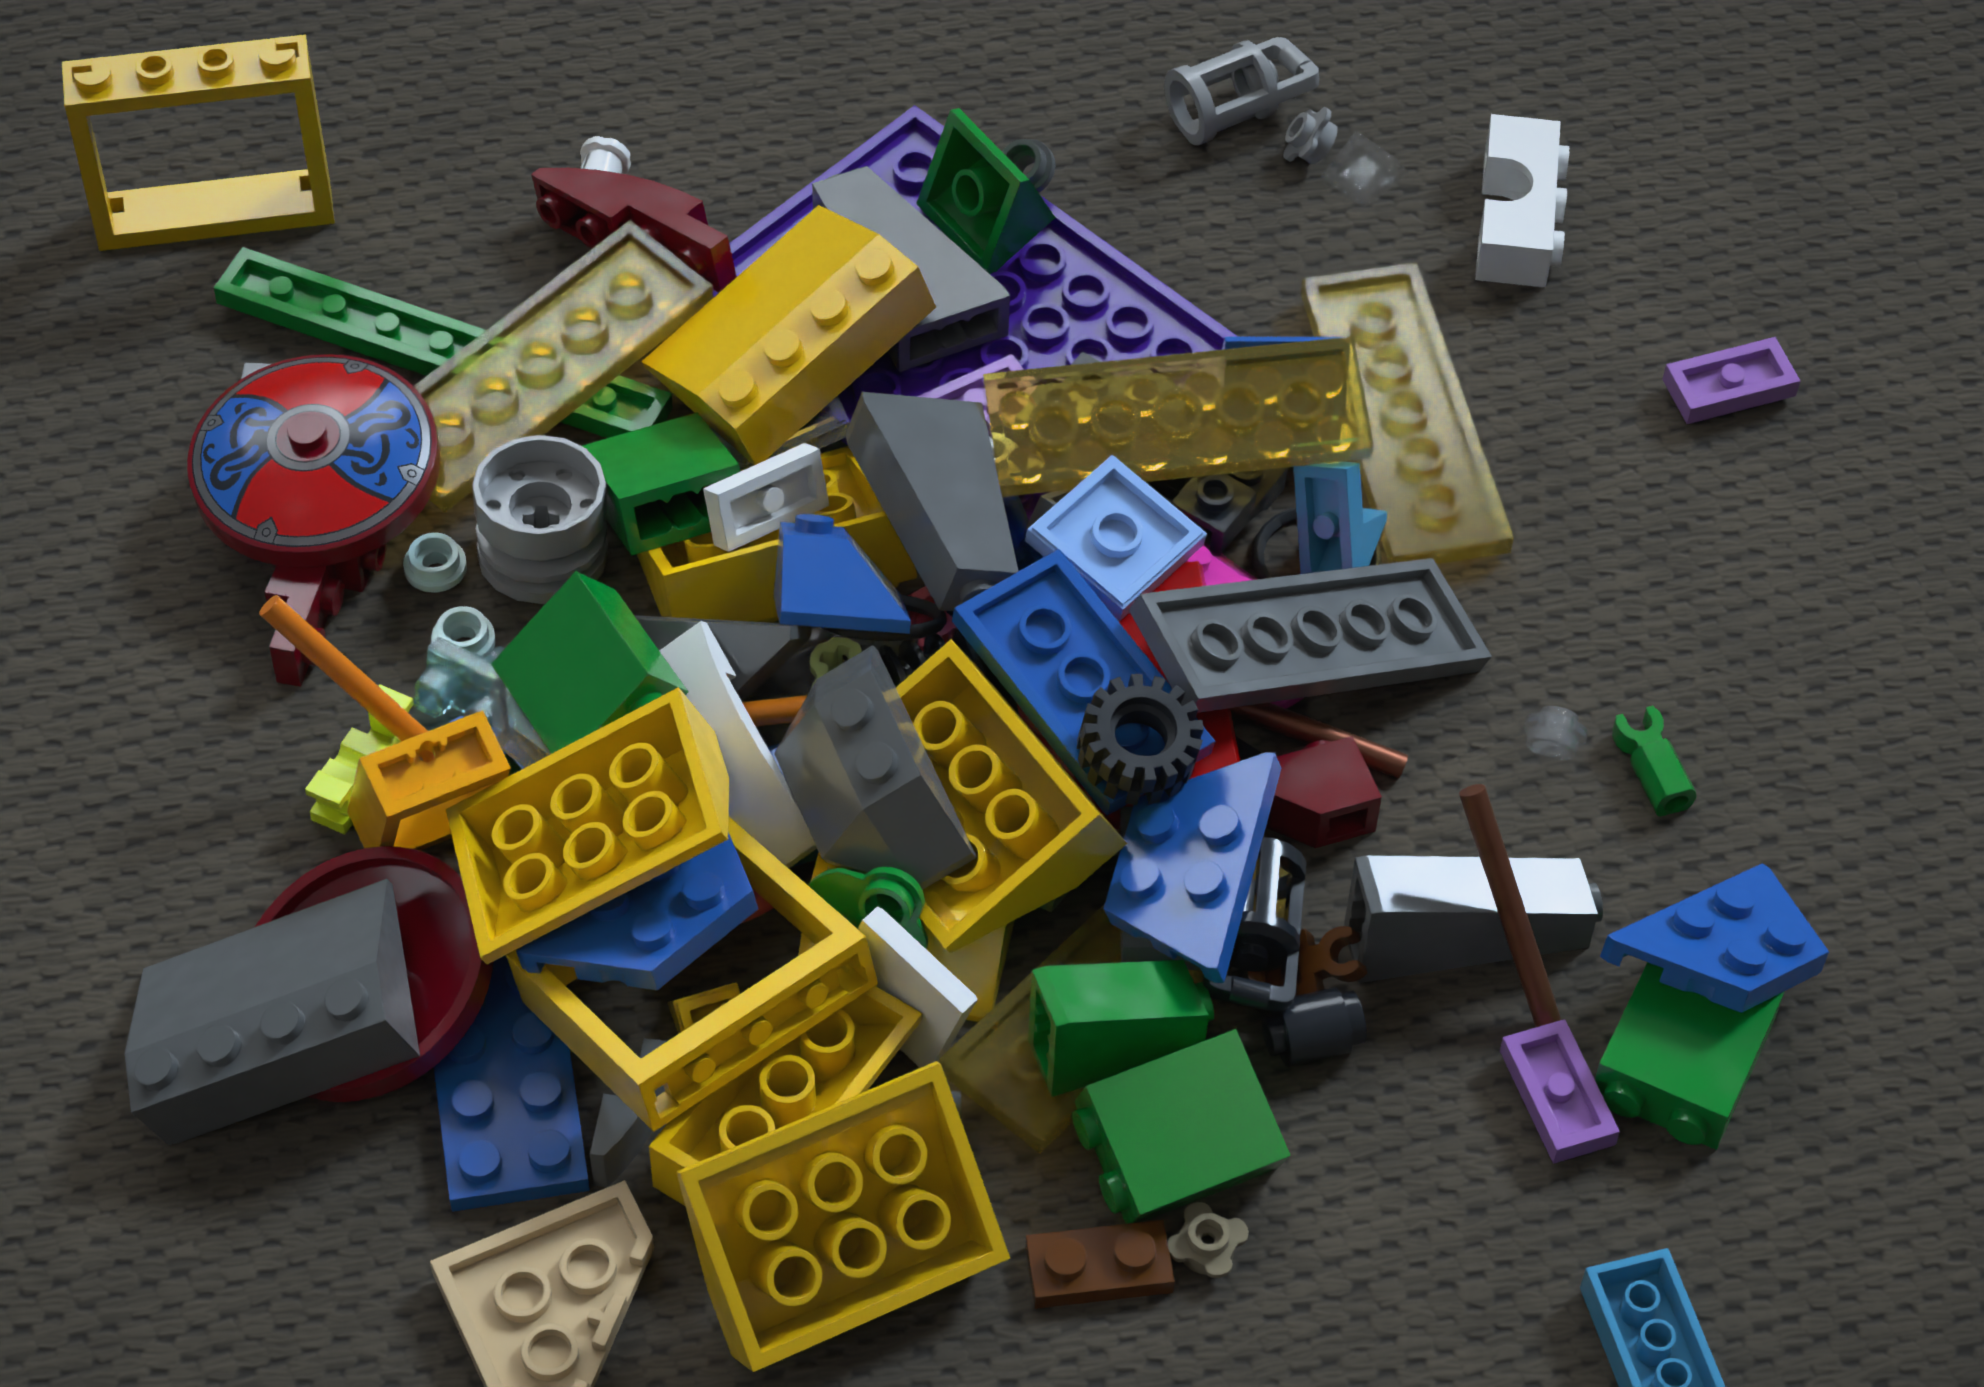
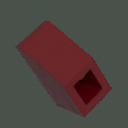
M1353 736L1332 742L1327 740L1316 741L1305 746L1302 750L1277 756L1282 769L1266 828L1314 848L1376 831L1382 796Z

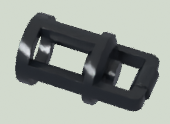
M1263 837L1257 859L1256 880L1252 879L1229 963L1230 967L1255 972L1272 971L1281 968L1280 987L1265 982L1227 975L1224 983H1214L1203 975V985L1208 990L1211 998L1275 1012L1285 1011L1293 1004L1296 993L1307 862L1302 853L1289 843ZM1280 864L1290 871L1281 878H1279ZM1286 898L1283 919L1275 916L1277 900Z

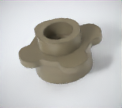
M1196 1202L1190 1204L1184 1211L1185 1223L1180 1233L1171 1236L1168 1240L1170 1257L1177 1262H1183L1196 1273L1208 1275L1211 1278L1225 1277L1232 1270V1260L1236 1248L1244 1245L1248 1240V1227L1239 1218L1228 1220L1213 1213L1211 1207L1206 1203ZM1208 1235L1213 1237L1215 1241L1213 1244H1205L1201 1239Z

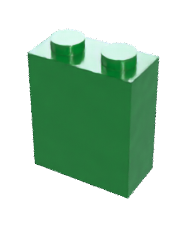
M698 412L582 445L601 464L606 481L607 512L605 518L631 556L711 532L703 488L740 472L738 462Z
M577 571L571 575L491 663V666L551 754L678 687L685 695L689 692L618 592Z
M1647 962L1602 1056L1595 1082L1609 1110L1623 1117H1641L1666 1128L1670 1135L1683 1143L1690 1145L1702 1143L1717 1150L1772 1029L1784 992L1741 1013L1711 1002L1701 994L1682 991L1659 982L1664 968Z
M1236 1029L1090 1084L1083 1089L1074 1101L1077 1110L1072 1112V1119L1078 1138L1086 1150L1094 1148L1104 1171L1103 1174L1099 1175V1184L1104 1200L1113 1214L1121 1212L1126 1224L1144 1222L1274 1171L1291 1156Z

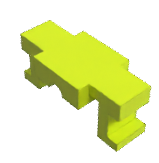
M379 684L383 691L409 712L414 705L413 698ZM369 712L371 726L369 733H364L352 727L341 742L336 758H330L321 771L318 770L305 788L306 795L316 799V803L310 810L311 820L344 835L353 824L347 811L359 758L401 742Z

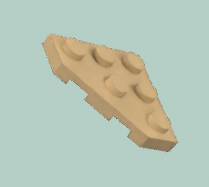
M624 1180L431 1260L430 1264L435 1281L484 1387H594L654 1251L653 1236Z

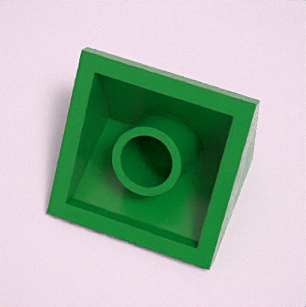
M960 108L950 110L916 204L950 240L991 274L1001 268L1056 217L1031 181Z

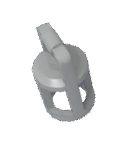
M1276 37L1257 45L1249 40L1241 41L1234 44L1230 51L1192 67L1183 65L1171 69L1167 72L1164 79V92L1170 115L1176 126L1191 144L1201 145L1213 140L1217 132L1253 117L1264 119L1274 115L1279 103L1317 88L1320 76L1318 67L1286 38ZM1270 60H1279L1294 76L1278 83L1277 70ZM1231 77L1239 98L1215 107L1207 87ZM1188 94L1192 96L1198 112V119L1193 120L1191 118L1183 96Z

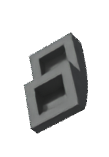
M644 1038L639 1058L641 1059L667 1041ZM663 1085L655 1090L656 1097L665 1092ZM603 1094L590 1150L594 1186L608 1187L638 1155L652 1132L617 1095Z

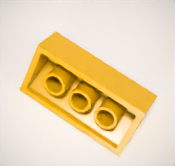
M842 968L837 971L838 977L846 973ZM877 986L860 995L668 1122L649 1145L653 1187L685 1206L677 1171L867 1091L921 1023L922 1013Z

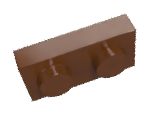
M1164 1220L1026 1235L1025 1249L1035 1309L1168 1294L1174 1291L1175 1281Z

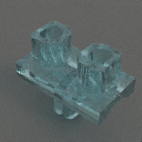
M440 636L428 646L426 670L415 683L414 705L416 709L433 718L442 716L451 707L464 713V717L483 710L491 727L502 731L519 742L531 727V723L491 666V663L505 647H496L485 658L475 652H469Z

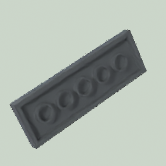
M1433 558L1143 593L1137 597L1129 609L1172 689L1177 685L1185 691L1181 705L1183 706L1193 700L1199 709L1198 713L1475 673L1481 671L1492 657Z

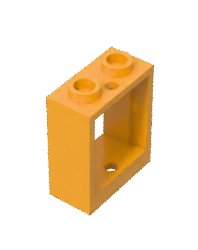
M481 710L359 758L347 812L364 848L397 846L421 851L451 839L452 834L446 809L508 777L511 767L484 711ZM422 750H429L433 753L434 759L430 762H424L419 758L418 754Z

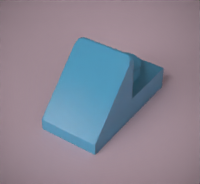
M1306 458L1293 464L1300 573L1306 574L1369 566L1387 521V511L1362 507L1360 463Z

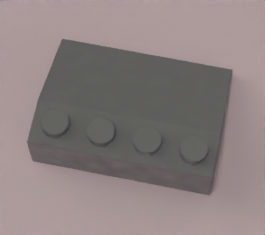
M388 879L376 882L143 968L125 1049L131 1113L167 1145H172L420 1056L393 884Z

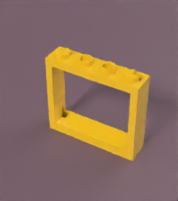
M306 35L62 62L64 106L99 251L335 223L330 177ZM295 93L307 169L107 192L90 116Z
M730 817L728 820V832L752 889L815 945L641 1059L566 987L567 984L577 979L574 967L545 963L540 974L529 973L521 967L516 950L506 955L522 1002L653 1132L878 984L866 936ZM842 968L846 971V973L838 977L837 971ZM663 1085L665 1092L656 1097L655 1090Z

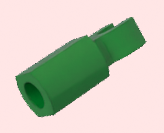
M1654 706L1646 707L1642 721L1645 731L1634 730L1628 725L1627 719L1623 714L1616 715L1612 728V738L1617 747L1623 752L1632 755L1630 758L1631 766L1656 815L1661 817L1689 809L1697 798L1696 791L1671 742L1666 738L1663 739L1661 736L1664 728V719L1660 711Z

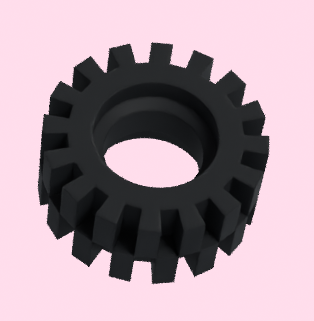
M1131 674L1128 686L1125 687L1121 677L1110 680L1107 692L1100 687L1093 694L1091 704L1088 703L1077 738L1076 749H1080L1078 761L1081 769L1090 767L1087 779L1094 787L1103 779L1107 782L1104 795L1113 800L1120 789L1127 792L1125 804L1137 805L1141 793H1146L1148 805L1159 803L1163 791L1171 798L1179 792L1182 782L1186 784L1191 777L1203 741L1201 740L1204 731L1203 721L1195 720L1199 709L1193 700L1183 706L1181 705L1185 691L1179 686L1175 685L1169 694L1162 690L1166 680L1164 678L1154 676L1150 687L1143 686V674ZM1127 723L1147 725L1163 737L1165 748L1159 754L1153 756H1140L1130 753L1117 743L1115 731L1118 727Z

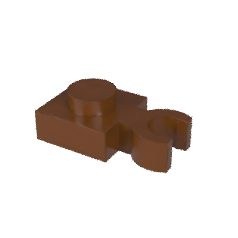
M1339 926L1329 930L1322 937L1319 944H1315L1314 935L1306 929H1301L1295 996L1324 990L1323 979L1334 977L1342 982H1354L1367 975L1366 966L1359 960H1352L1343 964H1339L1338 961L1341 949L1347 945L1360 942V934L1351 927ZM1281 968L1263 972L1248 971L1249 979L1280 987ZM1255 1008L1261 1014L1271 1013L1270 1010Z

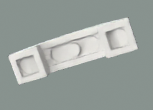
M700 621L659 651L689 691L686 697L716 733L729 776V817L787 868H790L816 850L817 847L788 783L730 682L736 677L735 672L708 624Z

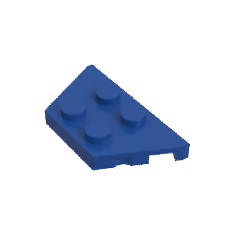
M1265 752L1189 779L1186 784L1182 782L1179 792L1171 798L1163 791L1159 803L1148 805L1146 795L1139 797L1137 805H1133L1124 836L1127 844L1120 850L1104 905V911L1112 925L1133 937L1148 939L1151 941L1154 949L1173 960L1177 956L1184 958L1201 968L1204 977L1214 983L1225 982L1282 769L1275 753Z
M728 832V840L516 949V953L521 967L529 973L540 974L546 963L574 967L577 979L601 983L616 980L630 987L658 990L757 911L758 906L753 889Z
M1761 863L1607 935L1600 957L1606 962L1619 967L1623 958L1628 955L1662 967L1664 969L1659 982L1682 991L1701 994L1711 1002L1742 1013L1820 974L1829 951L1771 869Z

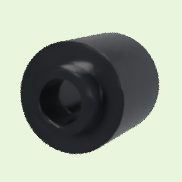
M1336 987L1297 995L1293 1004L1285 1011H1271V1015L1262 1018L1263 1037L1269 1054L1271 1056L1280 1055L1287 1067L1349 1054L1352 1051L1353 1045L1366 1042L1367 1030L1364 1012L1360 1000L1353 990L1340 993Z

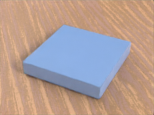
M1111 455L1027 529L1025 541L1043 557L1060 549L1113 616L1120 621L1129 613L1130 607L1140 594L1154 591L1204 545L1207 533L1115 456Z

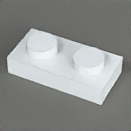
M806 443L703 488L714 546L727 552L779 529L780 522L793 523L795 522L796 515L812 514L830 506L820 449Z

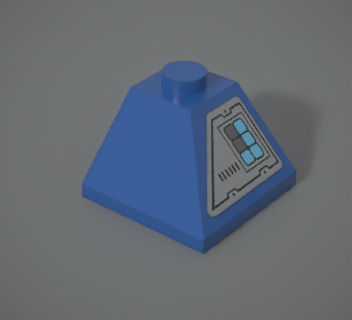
M815 514L796 515L795 523L780 522L773 595L780 624L910 634L911 620L901 594L844 527L833 526L834 519L831 517Z

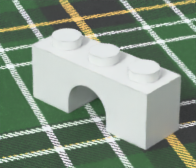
M1491 114L1484 155L1482 194L1504 196L1514 201L1485 199L1478 237L1475 280L1546 287L1550 266H1561L1565 233L1554 231V224L1563 223L1567 189L1557 188V180L1565 181L1569 146L1559 145L1560 121Z

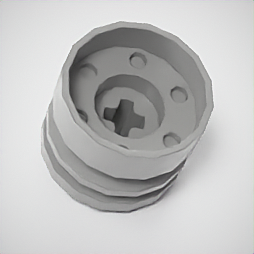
M545 435L516 438L493 449L478 465L472 484L474 513L477 521L475 528L478 541L477 556L482 575L495 590L517 601L546 604L575 571L597 580L604 572L608 556V542L606 538L608 530L605 520L607 512L606 481L601 464L586 448L566 438Z

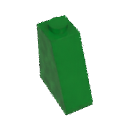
M1184 960L1043 966L1032 970L1028 1042L1051 1097L1086 1087L1206 1040L1208 1022L1214 1020V1008L1210 994L1203 985V982H1193Z

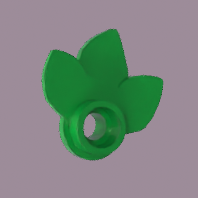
M893 867L874 868L866 874L844 868H836L817 875L809 882L808 886L857 929L862 920L876 907H879L887 912L927 950L928 937L919 918L925 905V897L921 886L908 873Z

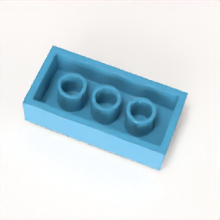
M1668 1248L1585 1269L1580 1290L1619 1387H1725Z

